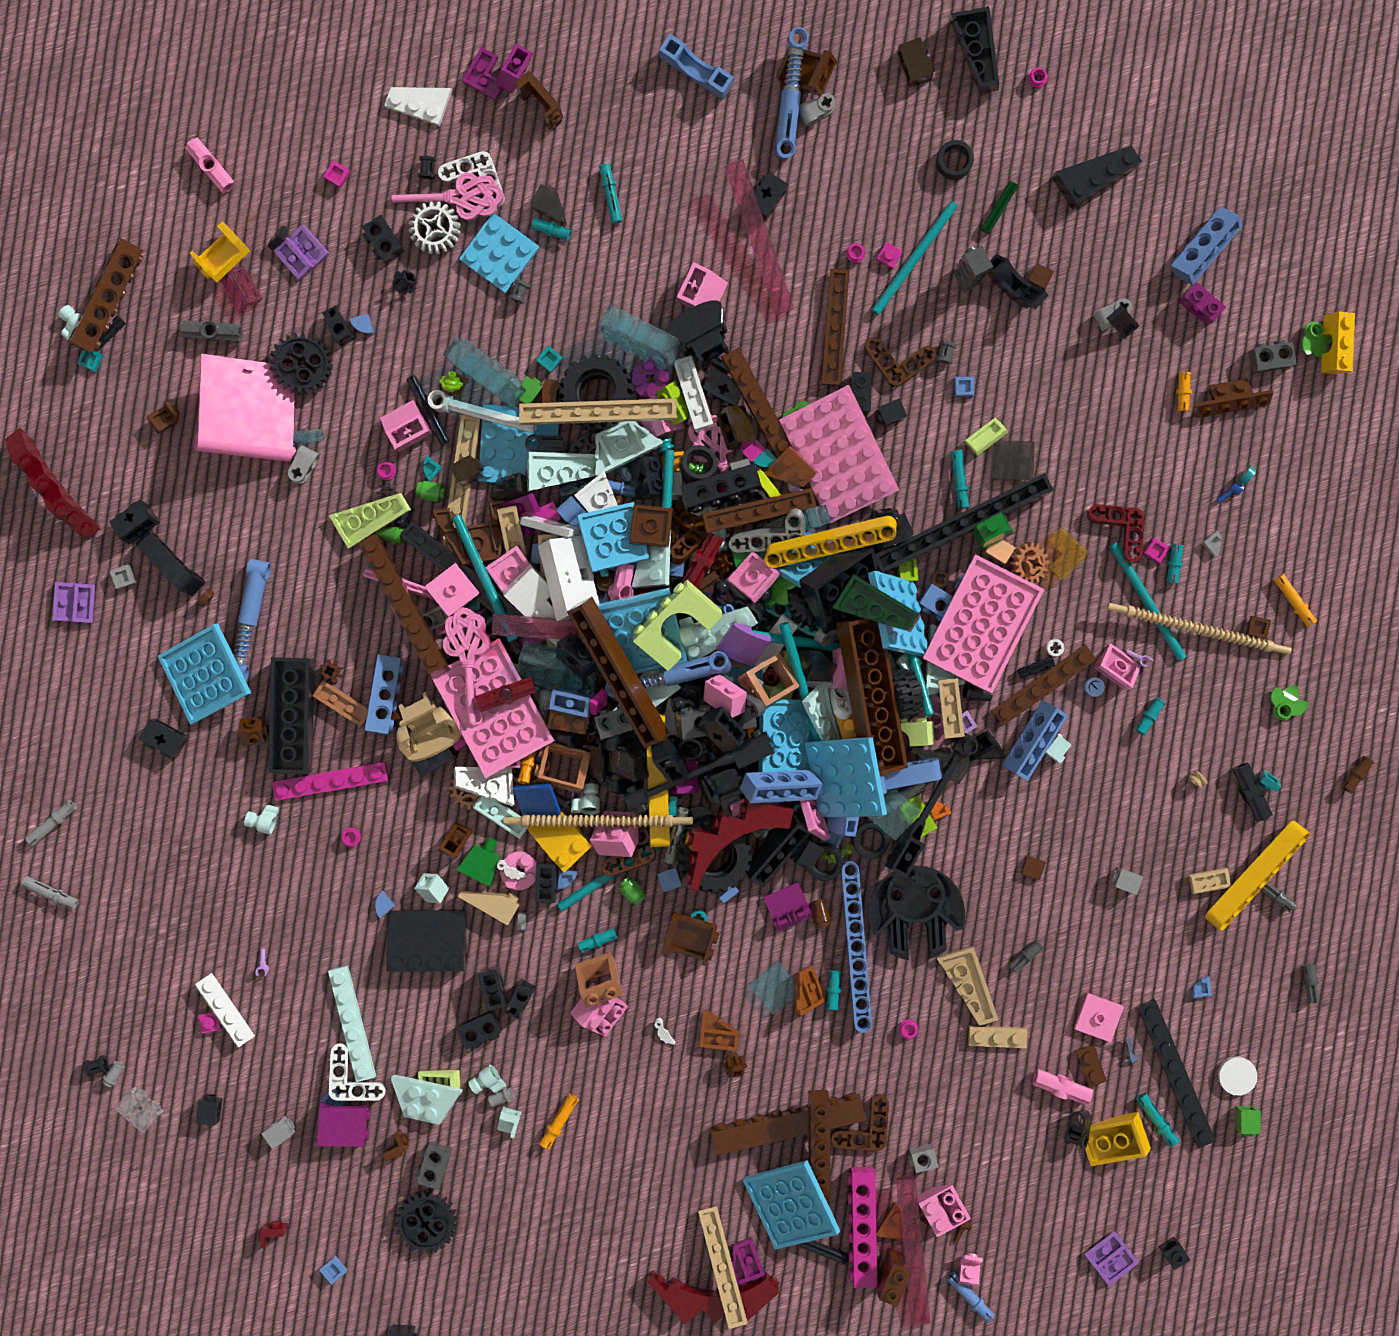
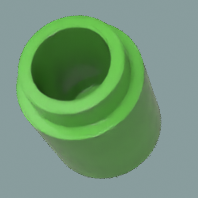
M425 480L418 482L416 489L417 497L437 503L441 499L444 500L446 489L443 488V484Z
M626 877L619 884L621 894L635 906L647 896L644 893L645 890L633 877L630 879Z

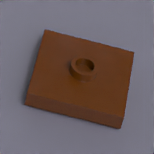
M633 505L629 544L669 548L673 508Z

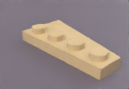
M974 946L938 956L937 960L955 985L960 996L964 999L978 1024L981 1026L998 1021Z

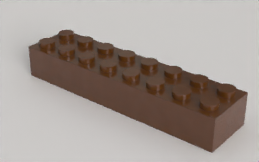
M861 617L836 622L856 738L873 737L880 776L908 768L889 654L887 649H883L879 625L877 622Z

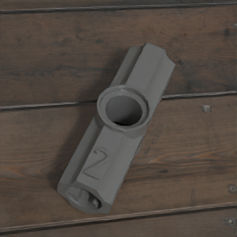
M182 321L180 328L182 338L205 339L213 342L218 340L241 342L243 335L242 325L214 323L212 321ZM215 327L214 334L208 335L209 329Z

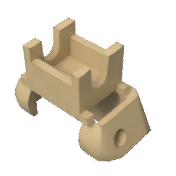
M426 692L422 693L424 699L406 708L402 704L399 705L403 720L400 721L401 727L398 728L396 734L399 750L411 762L425 760L444 751L456 743L462 736L456 722L442 707L438 708L437 704L430 700ZM406 725L413 731L410 733V737Z

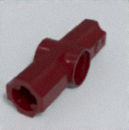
M711 532L707 535L700 550L698 549L690 563L691 566L681 582L682 584L688 580L696 588L699 587L705 573H708L715 561L714 557L724 541L722 538Z
M528 677L477 695L475 698L480 712L537 692L532 678ZM504 689H509L511 692V696L507 700L501 697V692Z

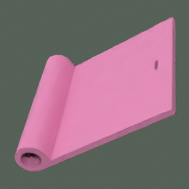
M201 354L198 431L195 436V451L290 462L292 458L294 459L296 454V448L293 447L295 390L293 393H290V387L283 390L284 383L277 384L279 377L273 378L272 374L275 371H270V366L274 364ZM282 365L285 369L292 368V366Z

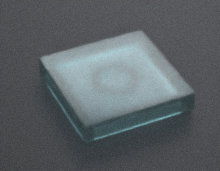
M893 788L884 794L887 814L884 816L867 817L896 841L921 813V810Z
M779 960L749 983L751 989L773 1015L795 997V980Z

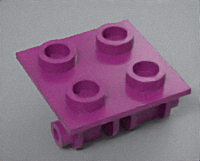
M798 882L763 897L778 932L813 918Z

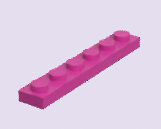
M386 762L274 781L272 782L275 801L389 781Z

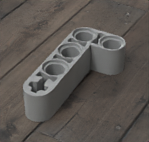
M791 509L786 516L785 528L737 530L731 535L729 547L732 551L738 553L766 551L770 544L777 543L772 539L774 536L780 537L782 541L792 539L793 535L805 536L804 514L799 509ZM793 516L797 517L799 522L793 523L790 518ZM759 537L762 543L754 542L753 538Z

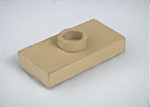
M1228 868L1188 874L1192 894L1231 887Z

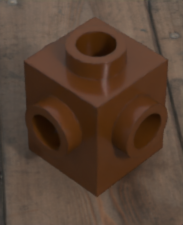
M263 717L240 719L238 735L242 745L266 744V738L269 736V725L265 724Z

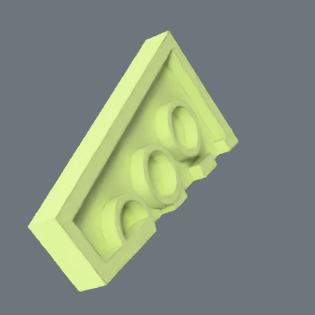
M402 493L329 515L349 549L411 509Z

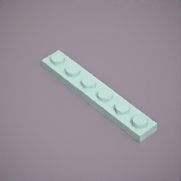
M347 965L331 969L328 973L356 1082L375 1078L376 1073L349 967Z

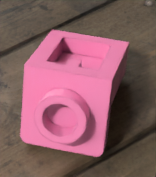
M972 1253L964 1255L960 1259L958 1283L978 1286L980 1265L983 1263V1258H979L978 1255Z

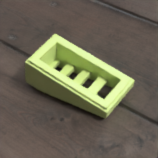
M459 1070L418 1072V1080L426 1081V1077H429V1082L434 1083V1077H436V1083L442 1085V1077H444V1085L460 1088Z

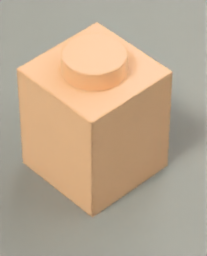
M1002 539L985 548L983 553L1004 565L1015 547Z

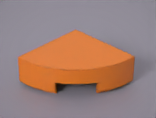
M937 801L930 814L932 819L936 820L951 814L947 806Z

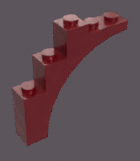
M18 428L5 439L11 461L26 474L29 486L43 497L46 509L60 521L63 520L85 541L101 529L99 524L79 506L57 480L40 455L34 440L21 428Z
M744 798V802L739 807V814L741 816L718 813L717 818H714L712 824L714 832L691 828L690 833L688 832L686 836L687 847L694 851V853L690 854L689 858L690 871L685 876V884H687L688 889L698 892L702 877L709 864L731 841L759 829H790L794 810L789 806L768 802L750 803L747 798Z

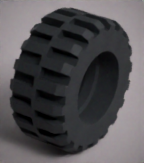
M591 354V358L588 359L586 356L581 357L582 361L579 363L574 361L571 364V370L567 368L564 372L565 378H561L560 381L562 387L559 389L561 402H581L580 393L582 388L594 379H606L613 383L615 394L611 401L635 400L634 385L627 369L623 364L620 365L619 361L615 358L610 360L608 355L603 354L599 358L597 354ZM618 422L575 424L580 425L584 430L590 428L592 432H598V429L604 431L610 426L615 427L618 425Z
M711 816L704 817L702 821L700 819L695 820V824L693 826L688 825L685 828L687 830L686 833H681L679 836L681 841L676 843L675 849L678 853L675 854V859L678 862L677 867L684 878L686 873L690 871V854L694 853V851L687 847V833H690L691 828L714 832L712 828L714 818ZM745 834L728 844L730 849L729 857L721 868L715 871H705L699 886L700 891H709L712 894H717L718 890L723 893L727 892L730 886L732 888L738 886L736 882L739 879L741 881L744 880L746 877L743 875L744 872H749L751 867L748 861H752V854L749 852L752 849L751 844L747 841L748 838Z

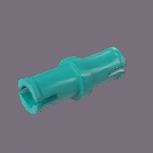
M537 217L534 218L532 223L533 230L546 233L549 237L555 236L566 241L570 240L572 229L556 225V222L553 221L550 223L538 219Z
M1171 544L1170 561H1167L1169 568L1166 582L1172 583L1174 575L1173 583H1179L1181 566L1183 567L1181 561L1184 545H1178V552H1176L1177 544Z
M1155 697L1148 710L1143 712L1144 716L1135 730L1146 736L1153 722L1158 720L1157 716L1166 703Z
M612 927L602 933H594L592 937L578 942V945L583 954L593 948H600L603 944L618 938Z
M829 970V984L826 987L828 992L826 1009L838 1010L839 993H841V971Z

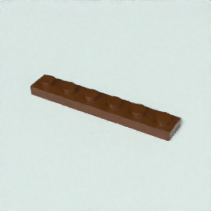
M830 269L821 385L841 386L850 270Z
M738 347L722 356L721 359L774 456L778 459L791 446L790 441Z
M809 488L703 513L701 518L706 534L785 515L791 509L802 511L817 506L813 490Z
M1084 644L990 711L1000 725L1004 726L1097 659L1087 645Z

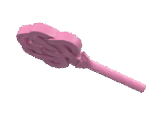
M465 172L456 180V189H450L442 194L392 195V202L445 201L446 203L456 205L457 213L462 219L471 221L475 220L479 215L485 217L493 216L505 196L491 176L483 175L477 177L473 173ZM484 194V197L482 199L477 197ZM471 201V202L477 204V206H474V205H472V204H470V203H468V202ZM464 208L471 212L465 213Z
M711 415L714 427L696 432L698 435L695 436V429L692 424L689 427L688 435L693 446H705L701 442L703 440L714 454L715 452L719 453L720 461L717 458V470H720V473L728 471L726 454L733 450H727L721 428L716 423L718 422L717 416ZM707 431L711 432L712 440L706 435ZM718 434H720V446L717 444ZM693 456L698 462H708L707 459L702 456Z
M462 607L453 616L448 617L445 622L447 636L443 640V649L450 656L460 657V663L465 672L468 723H474L476 720L472 668L476 661L475 656L484 654L489 650L490 639L485 633V619L481 615L475 614L471 609ZM467 627V633L465 634L464 628Z

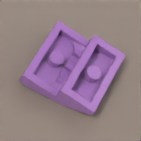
M301 225L290 238H285V241L274 249L275 254L298 280L309 274L330 254L306 225Z
M55 582L52 620L93 623L95 585Z
M733 622L716 646V650L724 652L730 659L753 666L771 640L769 635L752 632L751 626Z
M1115 1231L1084 1254L1108 1286L1139 1263Z

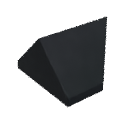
M801 649L799 659L806 681L830 682L837 664L831 662L820 651Z
M983 728L972 736L978 740V749L969 756L971 761L1006 758L999 743L988 729Z

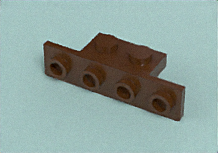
M1248 379L1209 385L1208 391L1212 401L1196 403L1194 417H1208L1210 415L1226 414L1228 412L1270 405L1273 390L1253 393Z

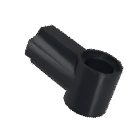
M531 434L526 438L525 448L528 452L563 453V436ZM536 439L539 442L538 448H530L528 445L529 440Z

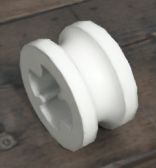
M1058 639L1050 640L1046 644V652L1050 656H1060L1064 652V644ZM1054 642L1060 647V649L1056 650V653H1053L1054 650H1050V646H1053Z

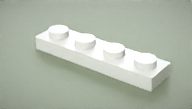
M692 355L673 361L695 432L714 427Z
M212 973L195 984V987L237 1048L255 1036Z

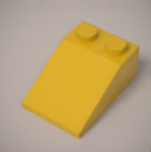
M561 811L560 815L563 817L566 814ZM530 825L527 828L534 839L563 872H566L593 846L590 839L578 826L572 825V827H569L567 825L564 827L562 825L559 827L556 825V827H553L551 825L548 827L546 825L543 827L540 825V827H537L535 825L532 827Z
M1134 1112L1091 1124L1089 1142L1085 1150L1090 1165L1096 1166L1146 1157L1151 1148L1139 1112Z

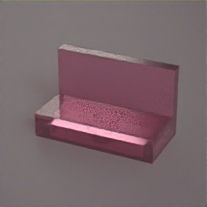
M244 266L231 269L219 281L238 314H242L249 305L260 303L263 300Z

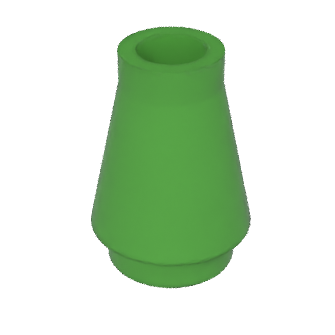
M400 526L383 527L376 532L380 539L395 545L403 544L405 541L400 536L405 529H402Z

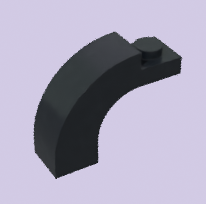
M995 254L990 260L993 268L988 273V276L1009 298L1026 309L1031 307L1036 310L1049 296L1045 290L1029 283L1020 276L1007 258Z

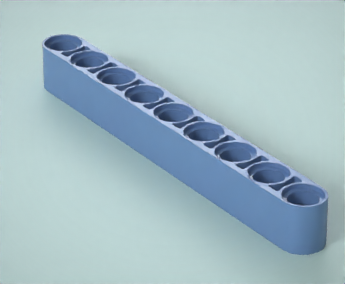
M845 860L841 870L852 1016L857 1031L865 1033L872 1027L860 875L857 864L852 860ZM847 865L854 866L855 869L852 874L845 873ZM849 884L856 885L855 892L848 893L846 891ZM851 903L858 905L855 912L848 911V906ZM853 922L859 923V928L856 931L849 929L850 924ZM853 942H860L861 947L858 950L851 949ZM855 961L863 963L860 969L853 968ZM857 980L864 981V985L861 988L854 987V983ZM859 999L866 1001L863 1007L856 1006V1002ZM865 1018L867 1023L864 1026H859L857 1024L858 1020Z

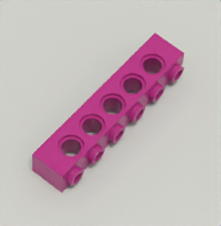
M851 1167V1173H847V1183L851 1185V1193H848V1205H851V1212H848V1223L852 1224V1231H848L849 1243H852V1250H849V1262H852V1269H849V1280L853 1281L854 1288H877L874 1167ZM861 1185L866 1187L865 1191L858 1192L856 1190L857 1187ZM859 1205L867 1206L864 1211L857 1210ZM860 1224L867 1225L864 1230L857 1229ZM861 1243L867 1244V1247L865 1249H859L858 1245ZM862 1262L867 1263L865 1268H859L858 1265Z

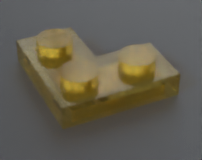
M1062 526L1047 540L1060 553L1048 569L1061 581L1089 554Z

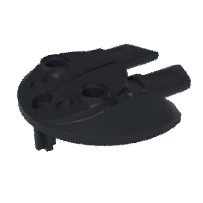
M914 865L907 878L893 871L880 881L871 896L868 917L873 935H880L888 928L889 953L905 960H909L907 927H909V923L924 922V926L927 929L928 959H931L947 950V923L955 930H963L965 906L960 891L949 877L934 868ZM932 888H938L939 890L938 895L935 897L929 895ZM894 890L900 891V897L897 899L891 898V893Z

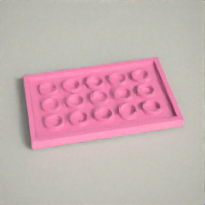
M849 385L779 420L792 448L818 472L809 483L829 524L899 491Z
M975 554L922 659L989 693H993L1045 589Z
M500 639L491 642L487 652L475 656L476 661L472 668L476 722L468 723L465 672L460 660L449 665L451 670L433 679L485 778L555 741L530 695L480 712L475 696L522 680ZM504 689L501 692L502 699L507 700L510 698V690Z

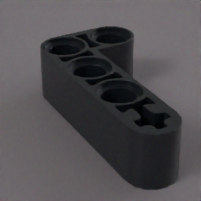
M148 530L135 543L143 554L179 591L193 597L206 583L200 575L188 569L173 551L151 530Z

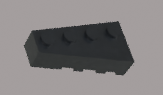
M990 7L950 13L951 25L979 94L999 91V76Z
M1130 145L1058 170L1052 176V180L1073 210L1136 169L1142 160L1133 146Z

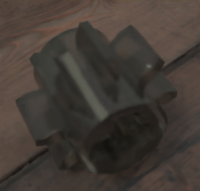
M387 482L386 486L379 485L381 488L380 492L376 493L381 499L386 498L387 494L385 492L387 490L391 491V495L399 494L396 491L398 486L394 485L391 487L390 482Z

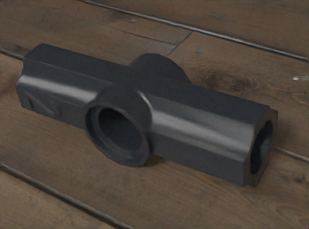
M1246 762L1233 768L1232 771L1240 786L1241 797L1249 805L1254 819L1259 822L1270 818L1273 814L1264 797L1266 796L1265 790L1261 783L1256 780L1249 763Z

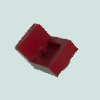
M279 1220L265 1223L258 1232V1242H261V1248H266L269 1244V1237H284L288 1231V1223H282Z

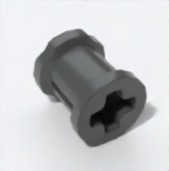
M515 279V286L508 298L517 303L524 304L526 292L530 289L531 285Z
M940 341V350L935 361L943 364H952L953 360L951 358L956 344L949 341Z

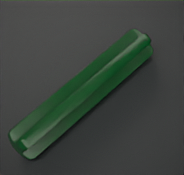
M1013 181L1007 184L981 227L984 233L990 234L1017 190L1018 185Z

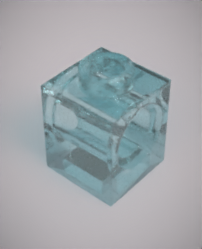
M826 505L802 511L804 514L805 531L820 528L831 523Z

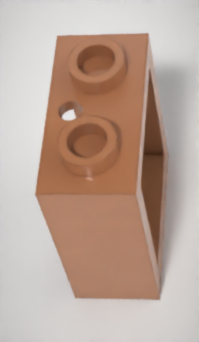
M780 653L737 678L742 687L762 700L765 707L800 687L787 666L786 660ZM771 664L785 690L769 699L754 673Z
M553 742L539 750L538 757L541 760L540 764L535 766L533 774L536 776L535 782L542 784L551 783L553 787L580 793L583 790L590 761V752L569 748ZM548 752L580 760L574 784L543 776Z
M611 952L575 964L579 992L586 1008L623 995L617 964ZM609 973L611 974L612 980L586 989V981Z

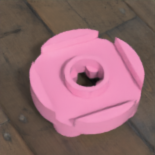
M516 851L504 859L509 867L517 869V866L520 865V868L525 870L523 873H526V877L517 880L506 876L504 869L500 870L501 879L508 888L524 890L536 881L537 861L534 857L526 852Z

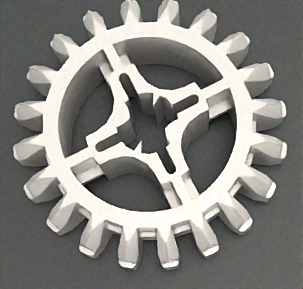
M430 201V207H427L424 203L422 204L423 210L416 208L418 215H411L415 220L409 221V225L412 226L409 229V233L413 234L411 239L416 241V247L421 246L423 252L427 249L429 254H432L434 249L437 254H440V249L447 252L446 246L449 245L450 248H453L454 246L451 242H458V238L455 235L461 234L460 230L457 229L461 227V224L457 222L459 217L454 215L455 211L453 209L448 210L447 204L442 207L441 202H437L436 206H434V203ZM436 214L433 219H426V217ZM444 217L449 220V232L442 227ZM421 224L427 228L425 239L420 234ZM437 225L440 230L437 229L435 231L434 229L433 231L431 227ZM437 237H443V239L440 241L431 242L434 241Z

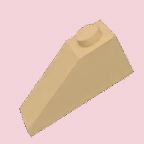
M461 891L458 895L459 898L506 925L511 922L521 904L518 901L519 898L511 893L507 895L505 893Z

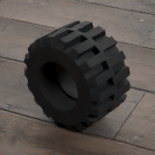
M908 669L893 671L892 677L900 720L918 715L921 712V708H923L924 701L920 682L917 680L916 675H913V672Z

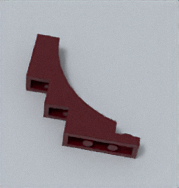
M654 1270L647 1275V1282L684 1324L688 1323L701 1310L715 1324L725 1316L719 1290H708L690 1286L674 1277L665 1283V1278ZM767 1271L764 1276L739 1286L747 1321L780 1293L779 1281L774 1275L770 1276Z

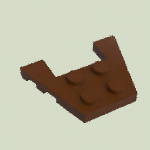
M506 500L488 504L491 523L466 526L483 563L495 561L501 557L503 535L497 509L503 508L502 503L506 502ZM450 508L433 511V518L461 566L471 565L472 562L457 529L454 528Z

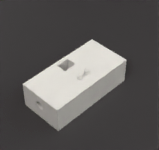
M582 536L549 539L538 546L556 621L569 620L570 617L567 611L589 597H593L596 604H599Z
M531 564L503 590L504 597L556 647L559 640L571 632L573 634L577 632L571 619L556 621L547 581Z

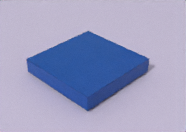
M551 783L514 786L513 792L522 815H530V817L532 815L535 817L537 815H540V817L543 815L546 817L548 815L551 817L556 815L557 817L561 814V809Z

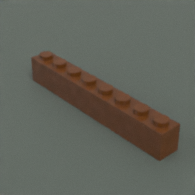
M374 534L358 543L427 673L435 679L451 670L382 540Z
M589 597L577 603L567 611V614L644 748L659 743L669 731L594 598Z
M860 1093L845 1094V1097L838 1099L837 1097H830V1129L866 1121ZM808 1104L803 1107L799 1105L791 1106L786 1111L774 1110L764 1116L763 1114H756L747 1120H744V1118L735 1119L733 1123L729 1124L724 1122L715 1124L711 1128V1134L716 1155L807 1135Z

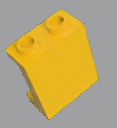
M223 221L217 225L223 234L200 256L193 251L190 252L194 258L192 262L200 269V272L207 279L212 278L216 282L223 278L250 252L247 246Z

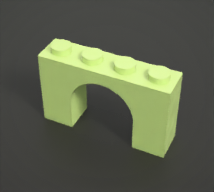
M688 580L683 584L679 583L674 588V593L662 600L660 608L657 611L653 610L647 616V621L643 625L639 624L633 631V642L667 671L682 658L681 650L662 633L661 626L667 617L676 613H686L694 617L708 630L722 618V610Z

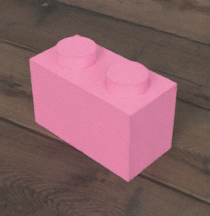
M720 674L705 681V702L714 708L722 706L732 718L745 712L746 691Z

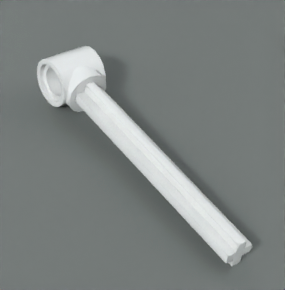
M434 390L428 396V404L439 413L454 411L530 433L536 431V424L520 425L519 417L454 400L453 396L446 395L440 390ZM439 398H443V402L440 405H436V401Z

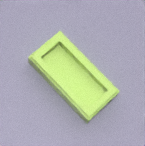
M994 418L966 439L965 443L978 456L1006 435L1008 431Z

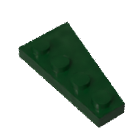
M854 574L833 606L834 610L907 632L912 631L921 616L916 611Z

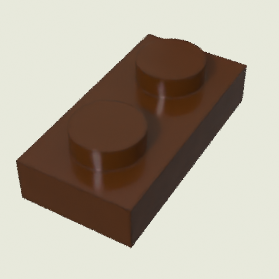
M1090 1044L1076 1049L1075 1052L1087 1086L1090 1088L1107 1082L1095 1045Z

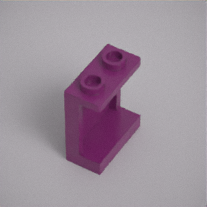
M320 1103L317 1146L364 1147L365 1140H369V1129H365L366 1121H370V1110L367 1109V1104H363V1106H328V1103Z

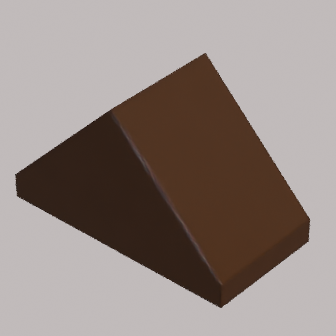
M456 822L438 848V851L455 860L460 855L473 831Z

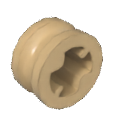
M1196 770L1194 775H1189V779L1198 789H1202V785H1206L1208 782Z

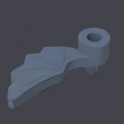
M1125 1037V1044L1129 1054V1058L1125 1059V1062L1136 1063L1138 1058L1132 1052L1130 1037Z

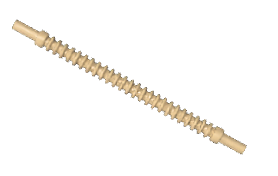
M1108 602L1106 607L1107 610L1125 614L1129 618L1134 617V619H1137L1139 617V620L1144 619L1145 622L1149 620L1150 623L1154 621L1155 624L1160 623L1161 626L1164 624L1166 627L1170 625L1171 628L1175 626L1176 629L1180 628L1182 631L1186 629V632H1189L1191 630V633L1196 632L1197 635L1201 633L1202 636H1212L1213 639L1217 637L1220 640L1222 638L1223 641H1232L1234 644L1238 643V645L1243 643V646L1248 645L1249 648L1253 646L1254 649H1263L1265 652L1274 651L1290 655L1292 648L1274 644L1271 640H1260L1258 637L1254 638V636L1249 638V635L1244 636L1243 633L1239 635L1238 632H1228L1227 629L1224 631L1222 628L1218 630L1217 627L1213 629L1212 626L1208 627L1206 624L1204 626L1202 623L1197 625V622L1192 623L1191 620L1187 622L1184 619L1182 621L1181 618L1176 619L1175 616L1171 618L1170 615L1166 617L1165 614L1161 616L1160 613L1155 614L1154 611L1150 613L1149 610L1145 612L1144 609L1140 610L1138 607L1135 609L1131 605L1126 607Z
M523 815L522 817H504L503 823L504 825H522L523 827H530V825L532 827L535 825L537 827H540V825L543 827L546 825L548 827L551 825L553 827H556V825L559 827L562 825L564 827L567 825L569 827H572V825L575 827L577 825L580 827L583 825L585 827H588V825L591 827L594 825L596 827L599 825L601 827H604V825L607 827L610 825L612 827L615 825L617 827H620V825L623 827L626 825L628 827H631V825L634 827L637 825L639 827L642 825L645 827L647 825L650 827L653 825L655 827H658V825L661 827L664 825L666 827H673V825H692L693 818L673 817V815H666L665 817L663 815L660 817L658 815H655V817L652 815L649 817L647 815H644V817L641 815L638 817L636 815L633 817L631 815H628V817L625 815L622 817L620 815H617V817L614 815L611 817L609 815L606 817L604 815H601V817L598 815L595 817L593 815L590 817L588 815H585V817L582 815L579 817L577 815H574V817L572 815H569V817L566 815L563 817L561 815L558 817L556 815H553V817L550 815L547 817L545 815L542 817L540 815H537V817L534 815L531 817L530 815Z

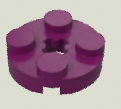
M647 359L635 367L632 373V382L636 393L648 399L651 396H655L656 391L670 383V376L667 368L661 362ZM648 375L655 376L654 380L656 382L654 384L652 382L650 384L646 383Z

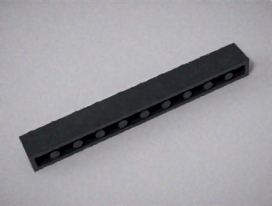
M1043 473L914 535L906 541L875 554L878 571L881 573L890 572L974 531L975 526L999 513L1006 516L1049 495L1054 489L1046 474Z

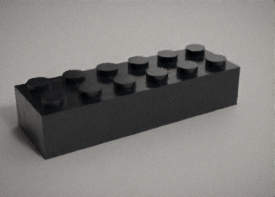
M271 657L268 773H312L315 658Z

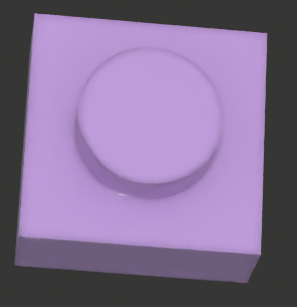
M968 710L962 712L964 732L968 733L975 729L977 725Z

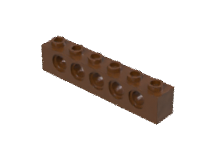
M122 238L117 240L67 343L87 353H93V351L96 352L101 344L99 338L101 334H106L110 326L107 322L110 316H115L118 310L116 304L118 300L124 298L127 291L124 288L127 282L131 283L133 280L135 266H139L142 262V249ZM120 258H125L128 261L127 268L121 267L119 263ZM112 275L119 277V285H114L111 282ZM104 292L110 293L112 297L110 302L103 300L102 295ZM95 309H100L103 312L101 320L95 318ZM87 326L93 327L95 331L92 337L88 336L85 332Z
M808 1090V1163L828 1205H830V1098L828 1090Z

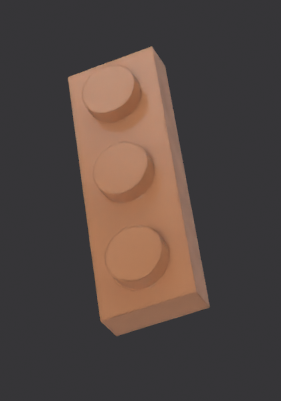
M322 680L313 697L358 726L363 727L367 719L368 708L335 686Z

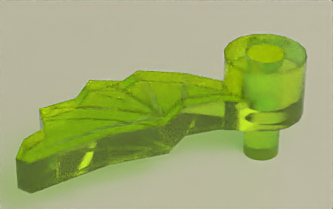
M847 844L841 850L843 858L845 853H852L851 845ZM832 853L822 855V859L827 860L829 863H836L835 856Z

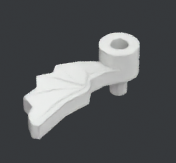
M504 860L497 862V868L499 870L504 869L506 876H509L511 879L519 880L526 877V873L518 871L514 867H509Z
M657 1018L654 1025L658 1028L660 1040L675 1045L674 1039L670 1036L668 1030L663 1027V1020Z

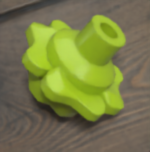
M453 371L448 372V376H442L439 380L442 388L449 392L459 390L463 386L460 378L456 377V373Z

